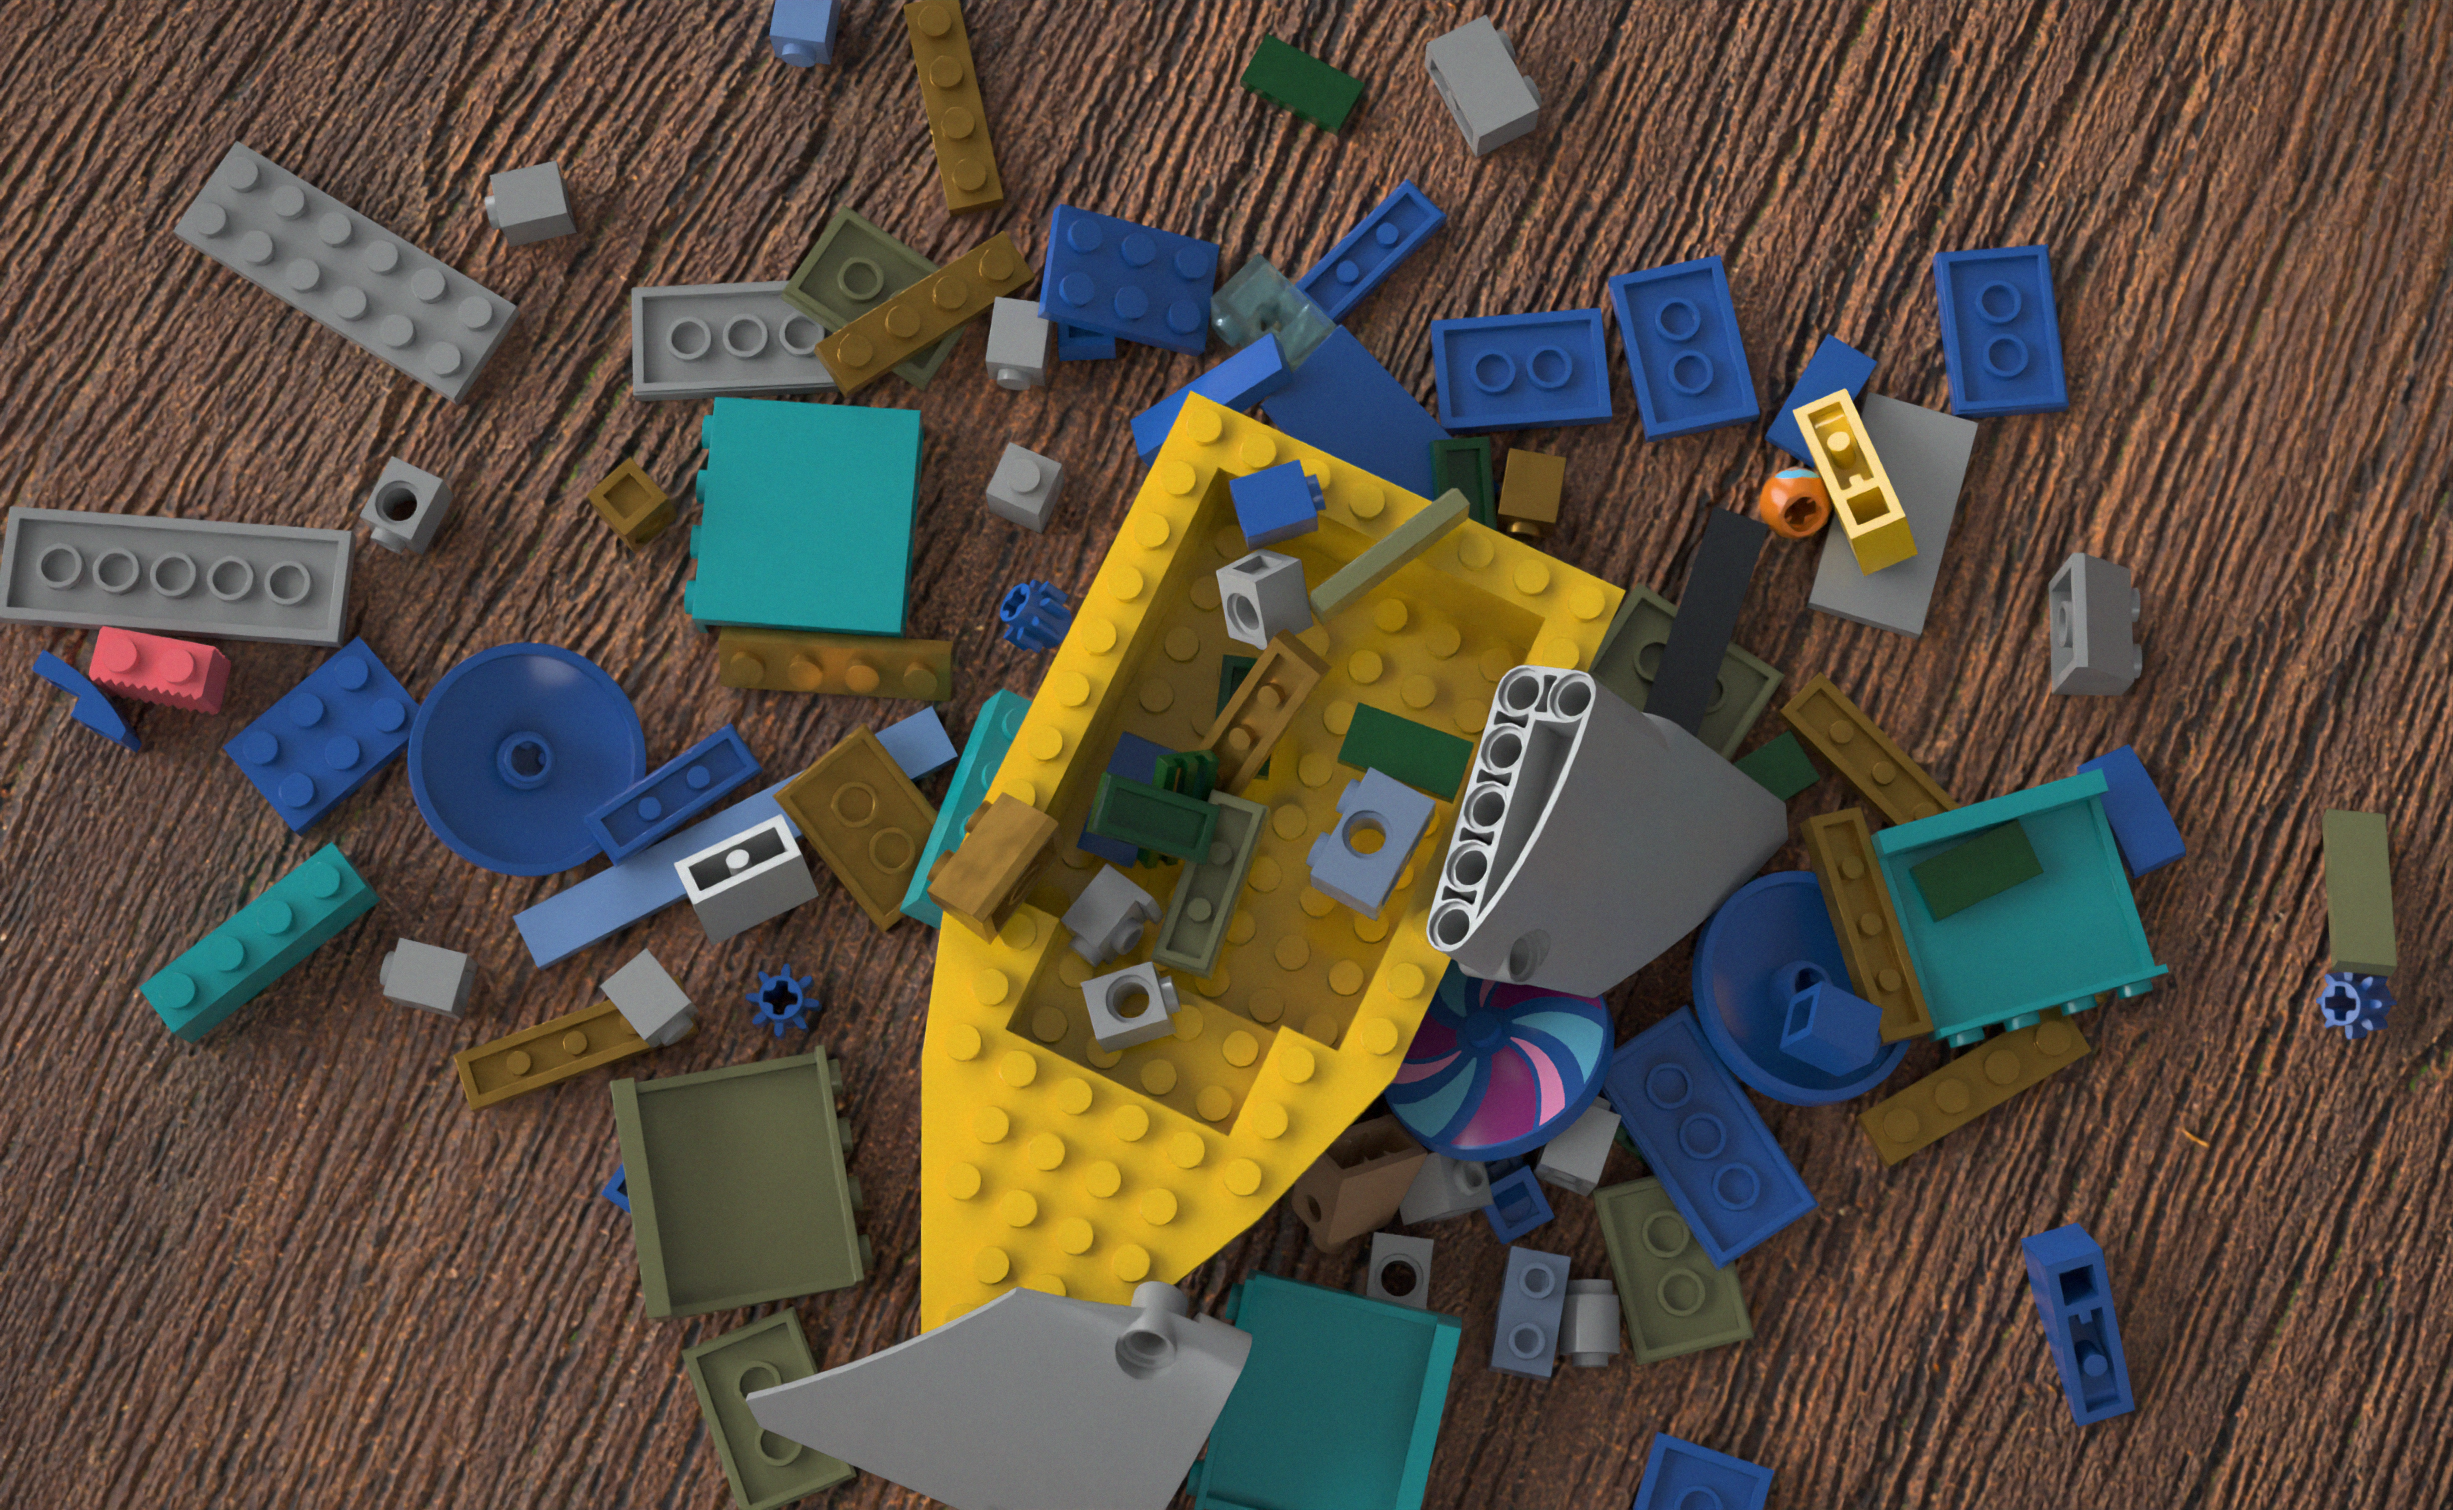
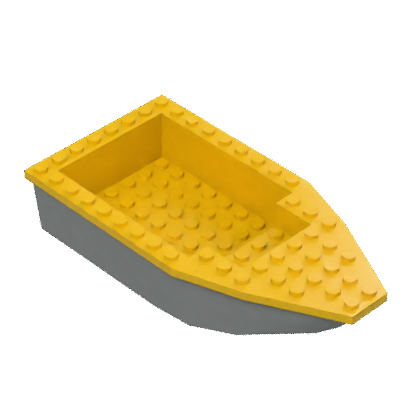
M1190 391L983 802L987 800L994 804L1000 794L1004 792L1051 816L1060 823L1065 848L990 945L943 910L922 1052L921 1335L991 1302L1016 1287L1084 1301L1131 1306L1134 1291L1140 1284L1149 1281H1161L1176 1286L1256 1224L1389 1087L1398 1073L1452 959L1436 950L1428 941L1426 933L1427 921L1497 687L1509 670L1520 665L1580 670L1588 673L1624 597L1625 590L1468 518L1324 626L1311 611L1313 626L1295 636L1332 668L1272 751L1268 781L1253 779L1240 797L1269 806L1271 815L1212 979L1210 981L1154 963L1151 956L1186 861L1178 859L1177 865L1166 866L1162 860H1158L1157 868L1146 869L1137 860L1136 865L1130 869L1079 849L1076 846L1095 799L1101 775L1103 772H1106L1122 732L1127 731L1180 753L1196 751L1215 723L1223 654L1259 658L1264 650L1256 648L1253 644L1230 638L1228 634L1216 571L1257 551L1249 552L1231 497L1229 481L1298 459L1300 460L1305 477L1316 474L1326 509L1316 512L1318 516V531L1263 547L1266 550L1301 559L1309 605L1310 595L1314 589L1432 503L1428 499ZM1358 702L1474 743V749L1454 803L1451 804L1423 794L1436 801L1435 817L1377 921L1311 887L1310 872L1313 868L1306 864L1307 857L1319 835L1323 831L1332 835L1339 823L1342 814L1336 811V807L1351 779L1362 782L1366 775L1364 772L1337 763L1338 755ZM1178 768V769H1177L1176 778H1177L1178 775L1180 774V769H1181V768ZM1373 829L1358 831L1350 841L1352 847L1363 854L1375 853L1385 843L1384 837ZM968 832L966 833V835H965V837H964V839H963L961 845H962L963 842L966 840V838L969 836V833H968ZM1107 863L1151 895L1164 914V917L1158 925L1149 919L1143 924V934L1130 952L1125 955L1119 954L1110 966L1102 960L1097 967H1094L1068 946L1073 938L1061 922V919ZM1152 961L1161 978L1171 976L1174 981L1182 1011L1172 1014L1177 1033L1106 1054L1096 1040L1081 982ZM1145 994L1129 996L1122 1004L1121 1016L1136 1018L1142 1015L1148 1008L1149 996Z

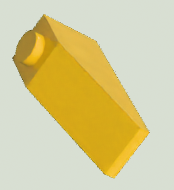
M1845 388L1793 410L1795 419L1818 473L1822 477L1830 495L1833 508L1863 575L1867 576L1917 555L1918 552L1906 515L1847 389Z

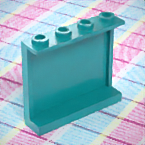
M715 397L713 415H705L702 424L703 449H709L707 470L700 469L698 471L696 481L697 504H704L702 525H693L690 539L691 559H698L696 580L687 581L684 597L685 614L692 615V620L700 633H708L709 625L906 638L925 425L921 410Z
M2102 768L1877 831L1871 836L1934 1027V1031L1927 1034L1930 1043L1947 1038L1951 1049L1985 1039L1982 1028L2004 1022L2007 1032L2019 1030L2041 1023L2039 1012L2060 1006L2063 1016L2078 1013L2098 1006L2095 995L2116 990L2119 1000L2137 996L2154 990L2151 979L2169 972L2166 964L2155 966L2100 799L2101 795L2109 791ZM2018 819L2044 872L1934 923L1910 875L1909 869Z
M1249 1268L1245 1285L1235 1282L1232 1284L1225 1318L1236 1320V1328L1252 1334V1344L1245 1365L1207 1437L1210 1440L1205 1461L1195 1459L1191 1466L1185 1494L1197 1497L1194 1510H1420L1461 1334L1462 1318Z

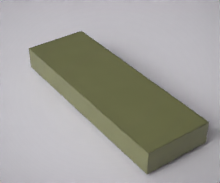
M1451 488L1314 589L1310 595V610L1324 626L1468 519L1470 508L1468 500L1458 488Z
M1213 789L1208 802L1222 807L1206 865L1199 866L1185 862L1151 956L1154 963L1210 981L1271 815L1269 806Z
M2327 809L2322 817L2332 971L2392 977L2397 968L2386 814Z

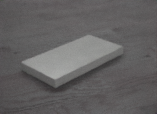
M790 280L632 288L633 396L637 402L841 392L814 353L815 344L834 333L781 299L782 291Z
M1868 392L1864 400L1860 419L1906 515L1918 554L1864 576L1834 510L1806 608L1917 640L1922 632L1979 423Z

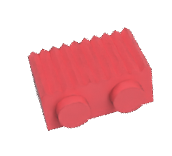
M102 626L99 631L88 675L94 683L112 697L118 694L123 699L129 696L132 700L136 701L140 698L145 703L152 701L156 705L160 703L167 707L174 705L179 710L185 707L190 712L197 709L201 714L208 711L214 716L221 709L231 669V661L225 658V655H222V652H219L214 646Z

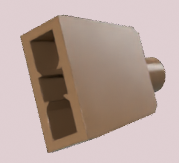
M1392 1113L1350 1126L1295 1183L1291 1204L1295 1213L1313 1231L1312 1240L1314 1245L1325 1253L1340 1254L1345 1251L1350 1238L1385 1227L1393 1219L1423 1165L1428 1151L1404 1128Z

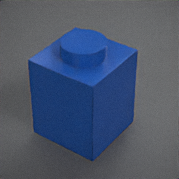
M1299 459L1229 481L1231 497L1249 552L1318 531V516L1316 512L1326 509L1325 501L1316 474L1305 477Z
M1821 981L1790 997L1779 1050L1832 1075L1841 1077L1872 1063L1881 1044V1034L1878 1030L1883 1008Z

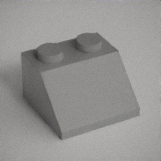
M2072 553L2049 582L2052 694L2121 696L2134 683V678L2140 677L2142 670L2140 644H2133L2132 622H2137L2140 614L2139 589L2131 588L2130 569L2086 553Z

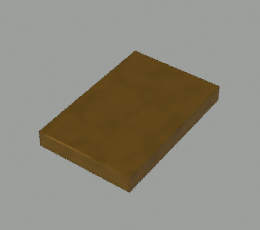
M863 723L772 797L879 930L884 933L906 915L900 912V908L938 813L869 727Z

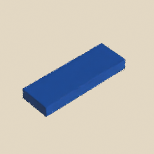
M1406 179L1288 290V298L1326 335L1330 334L1446 223L1447 215L1410 180Z
M1272 332L1132 419L1130 422L1139 457L1150 469L1152 468L1190 391L1242 413L1290 383L1293 378L1282 343Z
M730 722L585 815L583 821L617 868L761 775L763 769Z

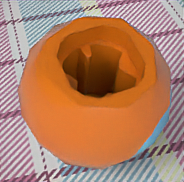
M1796 466L1779 470L1765 482L1759 497L1761 517L1766 524H1769L1768 528L1781 537L1793 540L1813 536L1827 523L1832 510L1831 498L1822 477L1809 469Z

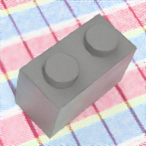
M1487 14L1428 42L1424 66L1476 158L1535 130L1539 107L1542 105L1540 93L1529 75L1522 77L1513 62L1516 55L1508 35L1503 29L1496 31Z
M782 814L674 863L692 906L712 946L819 896L803 855Z
M1596 1096L1583 1115L1568 1129L1541 1146L1532 1171L1534 1177L1587 1197L1598 1184L1621 1115L1610 1112L1611 1103Z

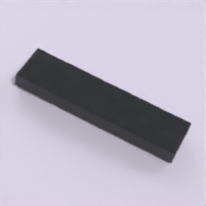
M1714 506L1643 713L1671 720L1696 738L1769 524Z

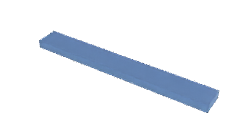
M932 706L875 734L913 783L959 760ZM803 771L640 852L619 867L612 866L513 916L538 969L543 971L688 898L674 866L676 862L782 814L795 842L804 839L805 836L772 797Z

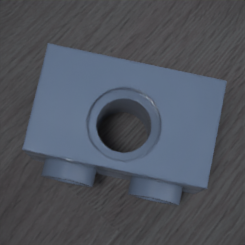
M1369 767L1362 782L1351 779L1336 807V811L1342 814L1339 823L1332 835L1324 831L1319 835L1307 857L1306 864L1313 868L1310 872L1311 887L1377 921L1435 817L1436 801ZM1363 829L1376 830L1385 839L1383 847L1372 854H1363L1356 851L1350 844V841L1358 831Z
M1511 1246L1507 1251L1487 1371L1544 1382L1551 1378L1571 1257Z

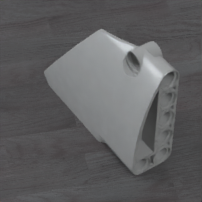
M1535 665L1517 666L1504 675L1495 693L1427 921L1426 933L1428 941L1436 950L1457 961L1460 970L1465 976L1517 985L1527 984L1595 998L1644 967L1695 929L1716 911L1730 895L1739 890L1788 840L1786 804L1678 724L1660 716L1640 712L1588 673L1580 670Z
M1149 1281L1140 1284L1134 1291L1131 1306L1084 1301L1016 1287L955 1320L894 1347L803 1379L748 1393L746 1403L759 1427L959 1510H1166L1220 1415L1245 1365L1253 1338L1252 1334L1201 1312L1193 1320L1186 1318L1189 1305L1187 1297L1180 1289L1161 1281Z

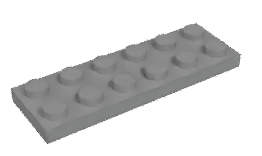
M238 141L234 143L173 230L181 241L456 405L460 404L521 314L514 304Z
M10 506L0 570V623L100 630L102 626L148 634L343 648L357 537L352 531Z

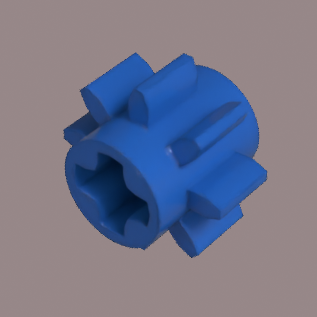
M1035 579L1031 581L1030 585L1021 583L1015 586L1005 597L1000 609L1002 621L1010 626L1004 638L1023 651L1030 648L1034 652L1040 653L1042 647L1046 649L1056 647L1066 637L1072 622L1070 611L1062 606L1068 594L1048 581L1041 584Z
M784 964L781 976L770 978L765 972L760 971L758 975L763 985L759 993L746 994L745 998L750 1004L760 1006L762 1010L754 1017L753 1024L759 1029L765 1027L771 1021L775 1025V1036L778 1040L782 1041L786 1036L787 1028L798 1026L801 1031L808 1033L809 1028L804 1021L808 1011L815 1012L822 1009L819 1001L807 998L805 994L815 984L810 975L803 977L797 983L793 979V971L789 964ZM783 990H789L797 1004L787 1005L784 1015H779L778 1011L771 1004V1000L781 999Z
M2349 972L2329 973L2324 976L2328 986L2324 989L2322 996L2316 998V1003L2321 1005L2322 1012L2327 1018L2324 1025L2326 1028L2345 1026L2347 1039L2364 1038L2368 1030L2377 1031L2388 1028L2384 1017L2392 1006L2397 1005V1000L2391 998L2390 991L2386 986L2387 976L2376 975L2367 978V974Z

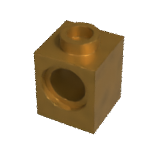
M1513 448L1509 449L1497 513V530L1506 531V536L1520 542L1535 543L1540 541V537L1551 539L1558 512L1566 464L1565 457Z
M631 457L587 494L597 514L635 554L678 517L668 496Z

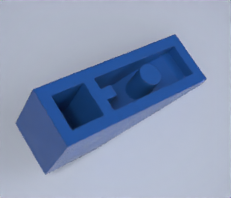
M2078 1222L2021 1239L2032 1294L2074 1422L2080 1427L2134 1411L2135 1406L2103 1250Z

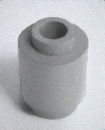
M1583 1279L1567 1281L1559 1326L1560 1355L1572 1356V1367L1609 1366L1608 1355L1620 1354L1619 1296L1613 1295L1611 1280Z

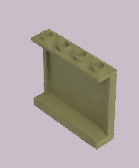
M824 1045L815 1046V1052L667 1078L635 1083L634 1077L610 1081L649 1325L863 1286V1271L874 1269L868 1234L857 1235L853 1212L863 1210L862 1194L858 1175L848 1177L846 1175L843 1154L853 1152L851 1130L848 1117H836L833 1096L843 1094L842 1078L838 1059L827 1060Z

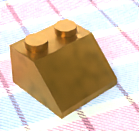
M1004 792L1000 794L994 804L985 800L975 810L965 826V831L969 833V836L956 853L947 849L937 859L927 875V879L932 882L927 889L931 901L989 945L1065 848L1059 822Z

